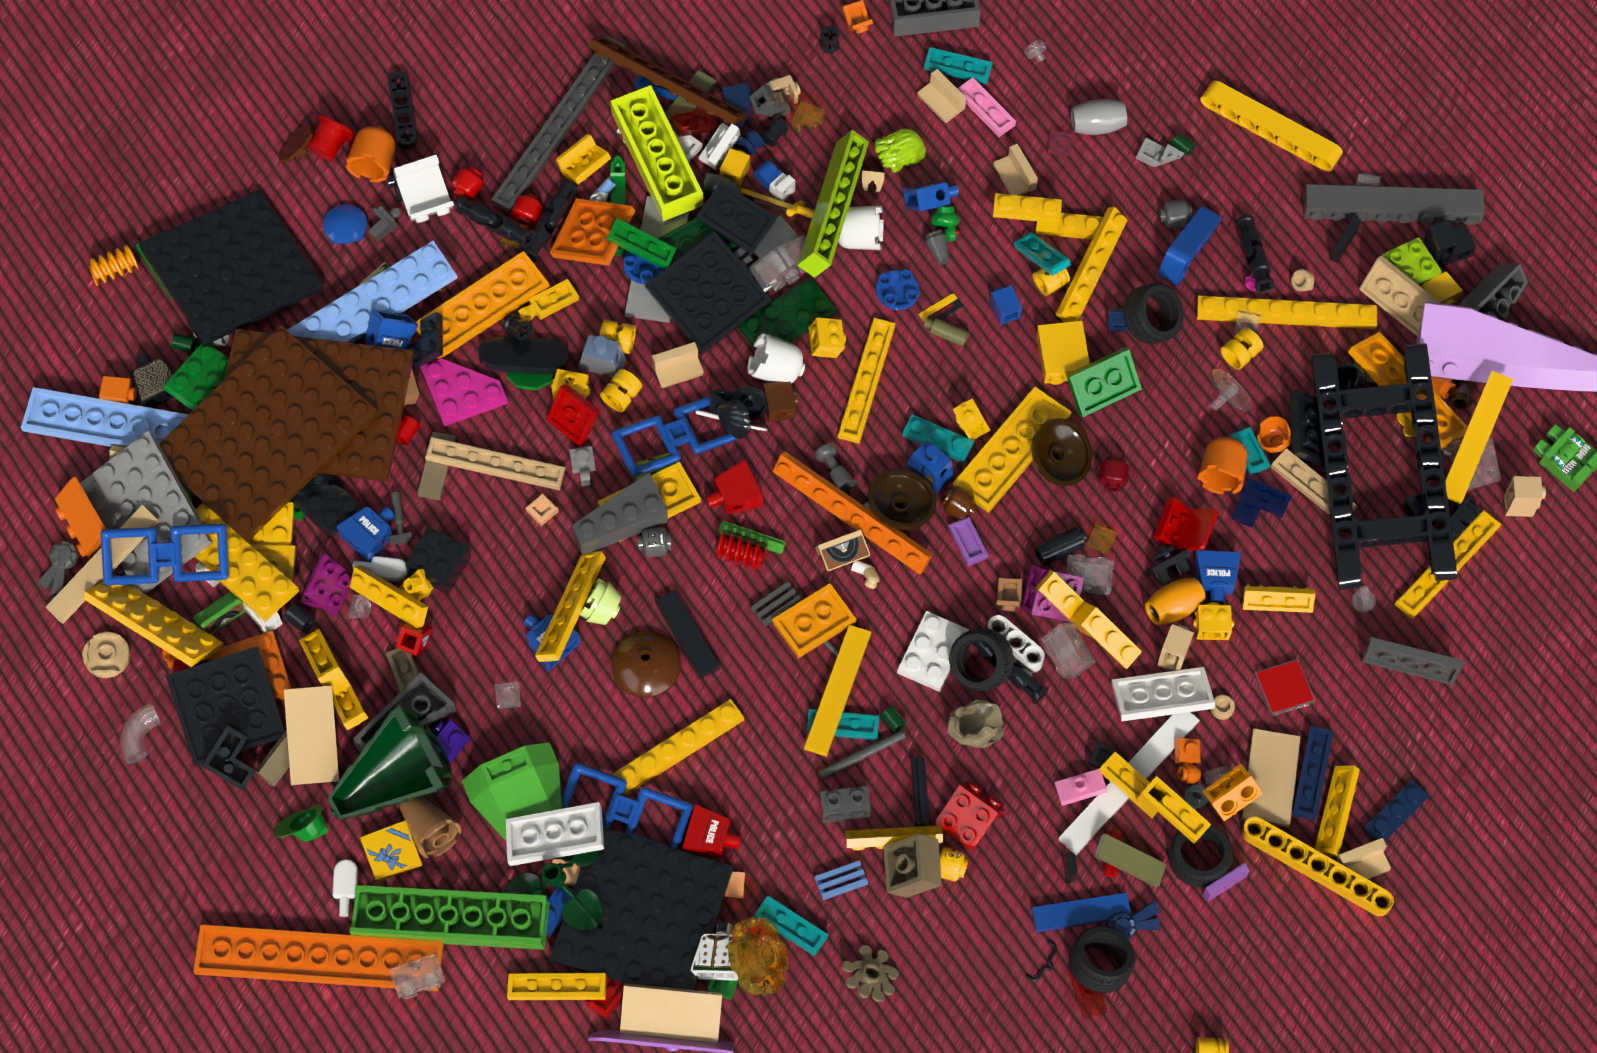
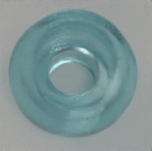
M1200 785L1190 786L1185 792V801L1195 809L1204 807L1208 801L1202 792L1205 788ZM1199 793L1201 798L1195 799L1192 794Z

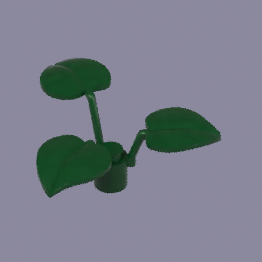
M599 850L560 857L563 861L569 862L566 864L548 863L542 870V881L533 873H523L513 879L501 893L542 895L541 893L546 891L547 882L553 887L561 886L572 898L563 906L562 916L564 921L575 929L592 930L601 921V901L589 889H583L575 896L565 885L566 873L563 868H571L574 863L579 867H586L596 860Z

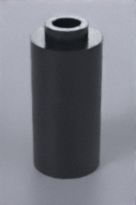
M1073 527L1035 545L1034 553L1039 563L1045 567L1085 548L1087 537L1082 529L1079 530L1077 527Z

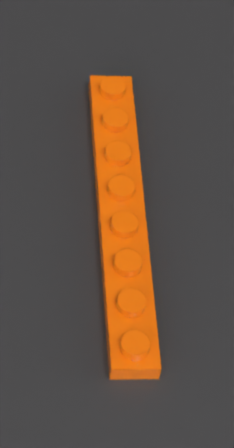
M786 451L780 455L773 470L776 475L855 530H861L865 537L921 575L925 571L933 556L931 552L898 529L881 522L868 508Z

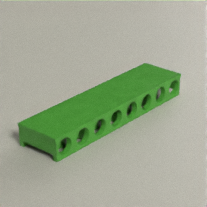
M355 885L356 895L352 926L350 927L351 935L443 941L444 944L545 950L550 902H548L546 895Z

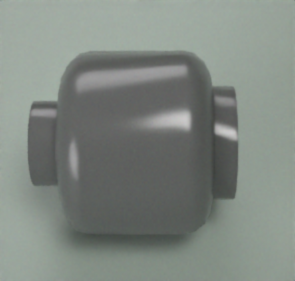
M1185 200L1166 201L1163 208L1159 209L1160 222H1164L1165 227L1168 229L1185 228L1192 219L1191 205H1188Z

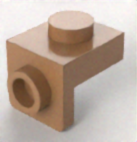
M999 578L996 605L1001 607V611L1015 612V608H1021L1022 579Z

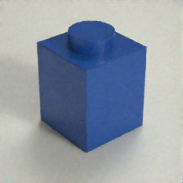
M1013 286L999 287L991 292L990 304L1000 325L1021 318L1022 306Z

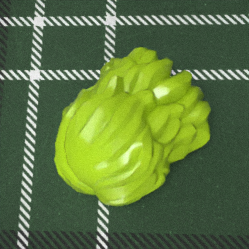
M901 128L887 137L878 138L874 143V149L879 154L878 158L882 159L883 167H891L892 172L895 173L899 172L903 165L907 167L911 164H918L923 160L926 153L923 140L911 129Z

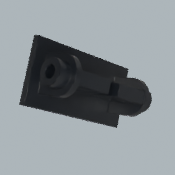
M1470 496L1466 501L1463 500L1461 504L1457 503L1453 508L1456 511L1450 516L1453 539H1457L1466 529V526L1460 522L1461 520L1469 525L1480 514L1481 508L1475 503L1472 505L1469 502L1473 496Z

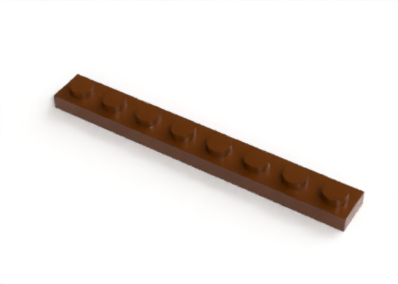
M601 35L590 40L588 47L595 50L596 54L612 59L616 65L631 69V72L635 75L648 78L650 83L668 89L669 93L685 98L689 104L704 108L706 113L719 116L723 122L735 125L744 121L747 114L745 111Z

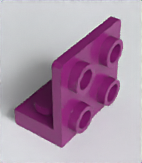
M1032 564L1021 609L1032 615L1070 622L1035 588L1050 570ZM1053 571L1080 596L1084 582L1083 577Z

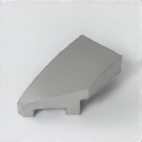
M1145 138L1135 158L1150 166L1157 167L1180 159L1184 153L1169 144L1163 147Z

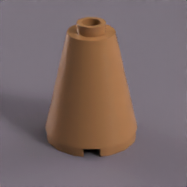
M423 796L400 804L403 817L417 849L423 857L428 858L427 855L431 854L434 857L440 856L456 843L455 836L457 832L461 834L459 823Z

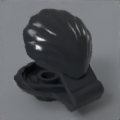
M751 386L742 387L734 392L715 389L712 392L709 409L718 415L723 428L728 434L737 439H743L747 437L751 430L750 420H755L765 415L767 410L766 395L760 389Z

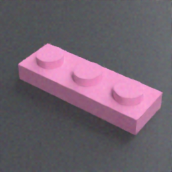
M973 77L957 88L966 97V104L998 137L1015 126L1016 121Z

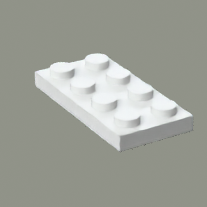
M1204 667L1112 679L1111 686L1121 721L1214 709L1215 701Z
M596 802L506 819L507 862L510 866L604 849L602 807L600 803Z

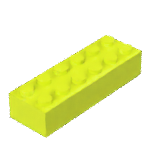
M647 86L611 100V112L662 221L704 206L703 192L652 86Z

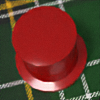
M318 115L317 120L319 124L306 147L318 157L328 162H333L340 147L344 142H351L354 139V134L346 126Z

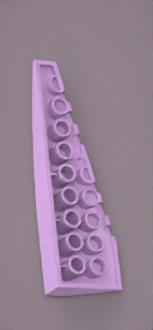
M1425 301L1416 344H1427L1431 376L1487 383L1491 371L1512 378L1511 386L1597 392L1596 353H1588L1580 347L1569 346L1561 340L1531 329H1523L1515 323L1504 322L1497 319L1496 316L1480 313L1477 309L1471 307Z

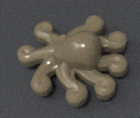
M863 945L859 949V953L864 956L863 961L860 960L853 963L845 961L842 965V969L846 973L858 970L853 977L846 979L845 984L851 989L857 986L859 989L858 994L862 998H867L872 991L873 1000L882 1002L885 998L884 994L892 995L895 991V987L889 984L887 976L891 980H896L899 972L894 967L882 964L889 958L886 951L879 950L877 958L872 959V949L867 945Z

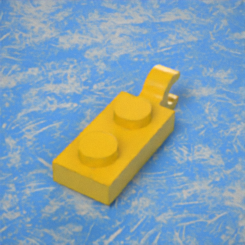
M566 279L529 298L530 305L518 311L519 317H521L522 321L530 322L537 315L541 320L579 300V295L569 280Z

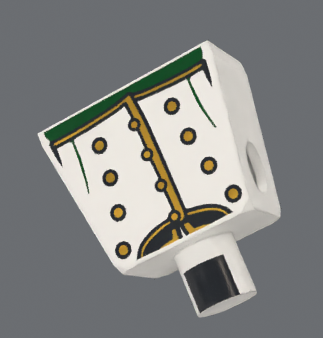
M720 922L717 925L716 934H704L701 937L691 966L692 973L698 976V979L739 981L738 972L732 968L729 957V946H732L734 943V937L731 934V924ZM738 939L734 955L737 968L743 976L742 942Z

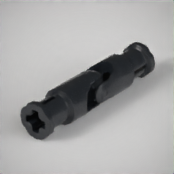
M567 180L561 181L558 192L551 197L543 214H541L532 229L535 231L534 242L530 247H521L519 253L524 251L532 262L537 261L539 251L542 247L546 246L558 226V222L569 208V202L573 195L578 193L576 185Z
M466 195L459 197L456 201L455 212L468 216L471 221L486 226L492 232L510 241H517L523 248L530 247L534 242V230L521 227L520 223L498 212L492 213L489 207L479 202L471 201Z
M1251 215L1241 216L1236 220V227L1240 231V241L1246 255L1250 274L1256 282L1255 289L1258 293L1262 294L1270 292L1275 287L1274 280L1270 277L1271 269L1263 249L1260 234L1255 229V219Z
M975 640L972 645L981 652V656L996 668L997 659L992 647L982 640ZM1014 658L1013 669L1008 679L1019 691L1023 690L1032 698L1034 704H1037L1047 694L1049 689L1039 684L1034 679V675L1025 667L1018 665Z

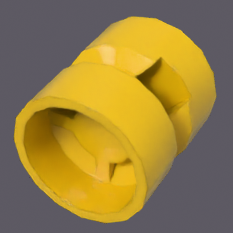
M604 319L599 336L619 342L623 352L630 354L635 340L636 325L623 323L620 326L617 321Z
M1244 327L1233 339L1223 345L1220 351L1225 361L1231 367L1240 370L1250 362L1251 358L1260 353L1264 346L1260 337L1253 330Z
M619 369L611 379L612 384L606 385L600 393V397L612 409L624 412L631 403V398H634L642 389V384L632 373Z

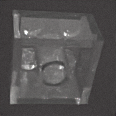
M804 236L775 248L750 270L764 292L771 289L777 291L784 287L786 282L790 285L800 278L798 275L800 272L802 274L806 272L797 266L805 242Z

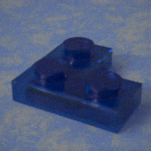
M1249 478L1231 519L1253 528L1261 509L1283 518L1292 495Z

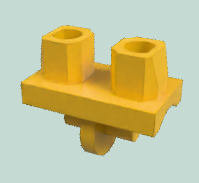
M418 569L399 587V589L419 601L427 598L431 590L434 589L430 581L426 579L424 569Z

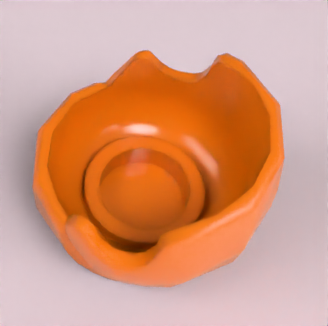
M1270 416L1260 423V432L1257 434L1258 442L1263 450L1270 453L1285 450L1292 441V430L1286 419L1280 416Z

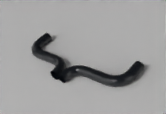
M1048 942L1053 947V951L1047 960L1048 966L1043 967L1036 978H1031L1027 975V980L1036 982L1045 970H1051L1053 967L1051 960L1057 951L1054 943Z

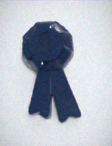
M1152 901L1131 916L1124 912L1112 914L1106 923V927L1115 929L1130 940L1136 930H1160L1158 924L1161 919L1149 917L1160 913L1161 910L1157 908V902Z

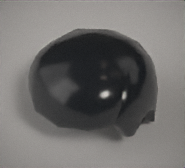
M1345 362L1337 368L1340 390L1364 388L1366 385V374L1360 366Z

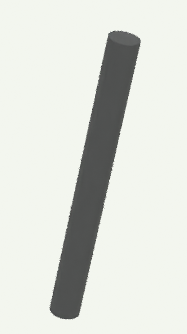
M900 730L819 770V777L823 780L906 739L904 732Z

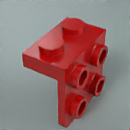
M1169 497L1153 537L1166 548L1172 545L1175 551H1185L1187 549L1202 550L1206 547L1218 516V511L1215 508L1188 509L1176 497Z
M965 782L960 784L936 819V825L941 826L942 830L972 850L976 848L993 821L1000 818L1006 809L1001 807V802L993 796L988 797L982 793V788L976 783Z

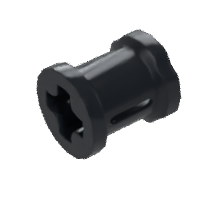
M826 26L820 32V49L827 54L835 53L839 48L838 39L840 34L839 30L834 26Z
M774 118L768 129L762 131L760 136L765 144L775 147L777 140L788 132V127L780 119Z
M511 314L504 320L503 328L507 333L514 334L515 338L521 341L530 337L532 325L528 321H522L521 317L517 314Z

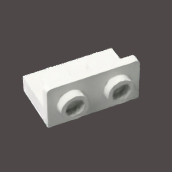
M722 123L699 156V160L717 171L729 149H732L740 137L739 128L733 124L729 127Z

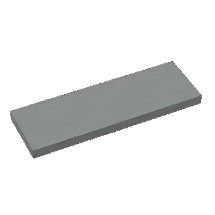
M647 196L641 231L659 238L687 223L690 211L662 221L652 198ZM631 280L625 317L670 323L669 316L645 289V285Z

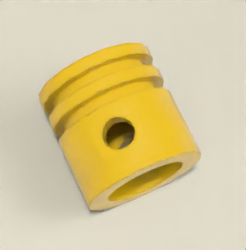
M1041 268L1033 273V280L1039 291L1043 295L1048 296L1069 283L1070 276L1066 268L1054 276Z
M1197 1037L1196 1053H1229L1228 1039L1224 1038L1222 1041V1038L1216 1040V1038Z

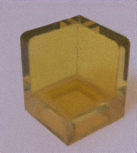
M801 101L792 118V129L800 132L804 125L817 129L819 124H823L825 121V110Z

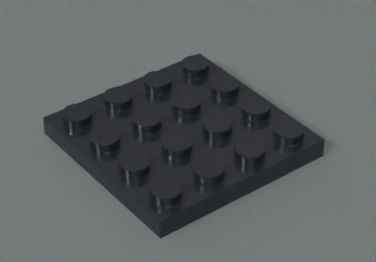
M715 231L645 285V289L688 341L696 343L698 353L701 356L771 302V298Z
M258 646L165 675L194 766L202 764L227 722L248 734V738L239 752L279 740L285 732Z

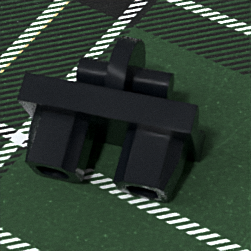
M1160 543L1156 546L1157 553L1152 555V559L1154 561L1161 559L1162 562L1146 569L1148 576L1153 575L1158 584L1162 585L1172 580L1167 569L1168 567L1173 565L1178 575L1191 570L1187 559L1191 555L1187 549L1170 557L1169 554L1175 551L1174 547L1171 545L1166 548Z

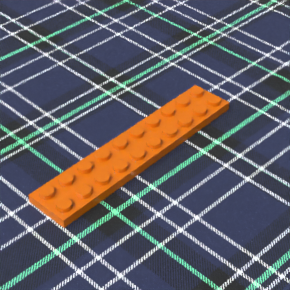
M200 925L193 972L195 975L439 992L444 943L443 941Z

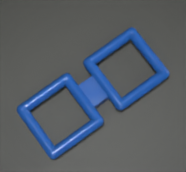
M711 396L675 408L673 413L677 421L665 425L661 416L655 415L616 429L611 433L633 477L678 462L681 459V455L677 447L689 443L693 452L700 454L738 439L730 434H725L699 444L685 414L710 406ZM655 425L670 455L637 466L623 437Z
M225 524L173 526L170 529L171 542L157 543V531L154 527L104 529L100 533L103 582L107 586L157 583L159 581V567L172 566L175 582L226 580L229 577ZM217 533L219 571L182 572L180 535ZM147 537L149 574L113 576L110 538Z
M580 763L573 765L562 795V809L568 808L579 776L583 774L616 786L603 820V828L610 830L615 819L627 824L624 834L663 845L634 834L647 798L683 810L670 848L679 850L694 809L692 803L647 787L640 789L637 799L634 801L623 797L627 785L625 779Z

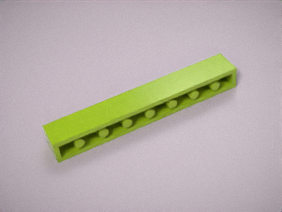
M851 130L836 142L797 266L814 278L831 266L869 141L854 130Z

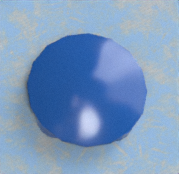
M340 205L327 213L324 218L323 228L333 244H349L364 239L365 231L367 230V218L365 213L358 207Z
M629 251L623 258L625 274L639 284L646 285L665 270Z
M891 270L879 276L876 284V295L879 301L887 308L905 310L917 302L920 289L917 280L913 277V273L910 270Z

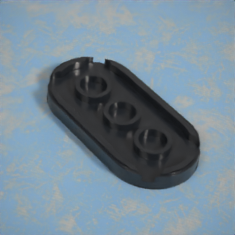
M498 336L487 339L478 349L480 363L485 364L486 368L498 372L547 375L556 373L557 369H564L569 363L568 348L563 343L551 339L527 338L521 341L515 337Z

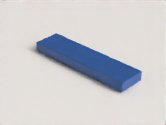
M1127 893L1032 907L1031 909L1036 933L1107 922L1112 914L1124 912L1131 916Z

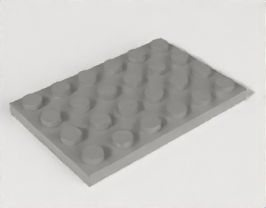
M151 431L145 432L80 483L106 529H120L141 505L147 507L160 521L154 527L157 531V543L171 542L170 529L173 526L203 524L155 435ZM209 534L180 535L182 566L213 543ZM147 537L121 562L127 575L149 574ZM172 566L159 567V581L157 583L132 584L133 588L141 590L144 594L148 593L173 574Z

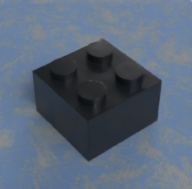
M428 527L405 564L408 576L411 577L418 569H424L425 577L430 581L433 588L449 595L471 558L468 545Z

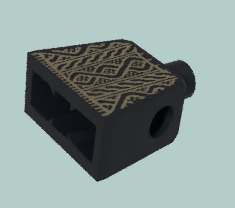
M146 353L138 356L136 361L139 367L133 369L132 374L142 406L154 408L175 398L163 389L164 385L174 375L162 358L151 360Z

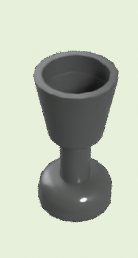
M833 443L825 444L814 453V456L819 462L826 461L831 469L830 477L833 485L845 492L855 485L856 480L843 466H839L835 460L836 446Z

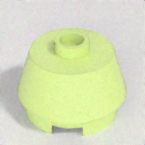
M598 578L593 585L594 588L589 593L580 616L585 618L586 622L606 625L611 617L614 619L621 607L619 602L622 596L609 581L605 582Z

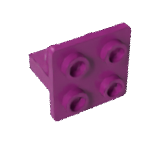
M321 554L300 603L305 607L322 608L331 616H337L350 588L352 574L328 555Z

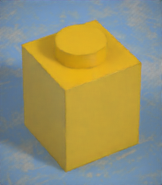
M730 148L720 167V175L731 179L740 188L750 168V155H747L742 150Z

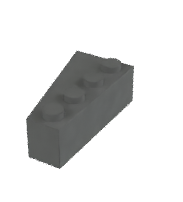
M888 0L894 37L973 28L980 25L978 0Z
M649 472L572 525L573 536L583 556L642 533L645 528H654L667 523L668 512Z
M420 672L353 738L355 747L362 752L390 712L399 705L418 716L416 721L419 724L427 725L430 728L438 721H442L455 713V703Z

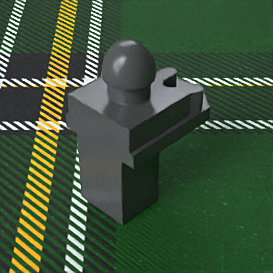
M382 206L372 209L379 221L368 232L378 243L398 227L395 219L401 214L399 208H392L389 213Z

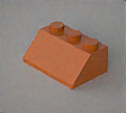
M75 476L71 478L55 498L58 505L55 511L61 521L64 519L67 521L68 526L65 528L71 539L76 537L79 544L76 547L82 558L87 556L90 560L101 549L100 533L106 528Z

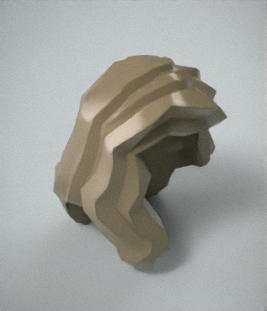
M975 700L964 707L955 708L950 713V719L947 722L948 734L962 745L976 748L991 746L1001 739L1005 733L1002 712L997 704L989 703L985 700Z

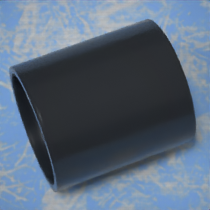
M295 602L286 611L284 619L299 631L305 633L313 625L316 616Z

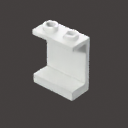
M437 155L394 168L393 170L411 222L415 220L417 223L427 221L430 215L436 213L438 216L450 213V209L454 206L440 172Z

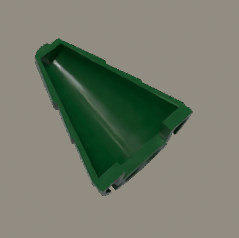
M401 705L391 711L374 737L369 740L355 763L349 766L327 799L331 805L330 811L335 818L347 820L379 812L385 807L409 802L410 799L439 792L451 784L452 779L449 778V775L452 774V769L444 749L428 726H423L416 721L418 716Z

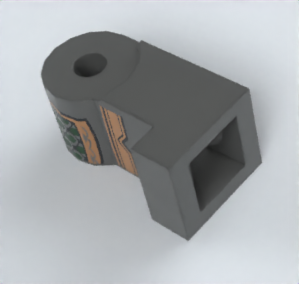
M763 85L749 97L755 112L758 114L779 118L791 111L785 93L772 92L768 85Z

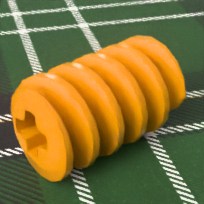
M124 245V253L119 248H116L115 256L108 251L107 259L101 254L98 255V262L90 258V265L88 266L96 286H99V278L104 283H107V275L115 280L116 272L123 277L124 269H127L130 274L133 273V266L138 269L133 253L127 245Z

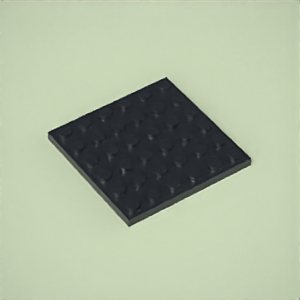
M260 190L139 243L140 250L202 346L235 332L236 329H242L324 291V285Z
M603 828L604 849L599 850L598 856L593 863L586 867H581L573 890L575 896L581 890L589 889L599 897L602 904L601 921L592 930H580L570 927L563 919L550 962L585 973H606L608 980L621 984L695 990L698 976L692 973L691 966L701 937L704 934H713L734 866Z

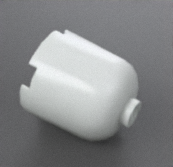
M882 206L849 207L838 241L840 246L847 249L882 250V245L878 243V241H883L884 221L880 220L879 213L883 212Z
M764 333L757 338L754 343V347H757L754 357L749 356L748 374L771 383L790 381L791 384L798 376H802L805 364L803 363V354L799 347Z

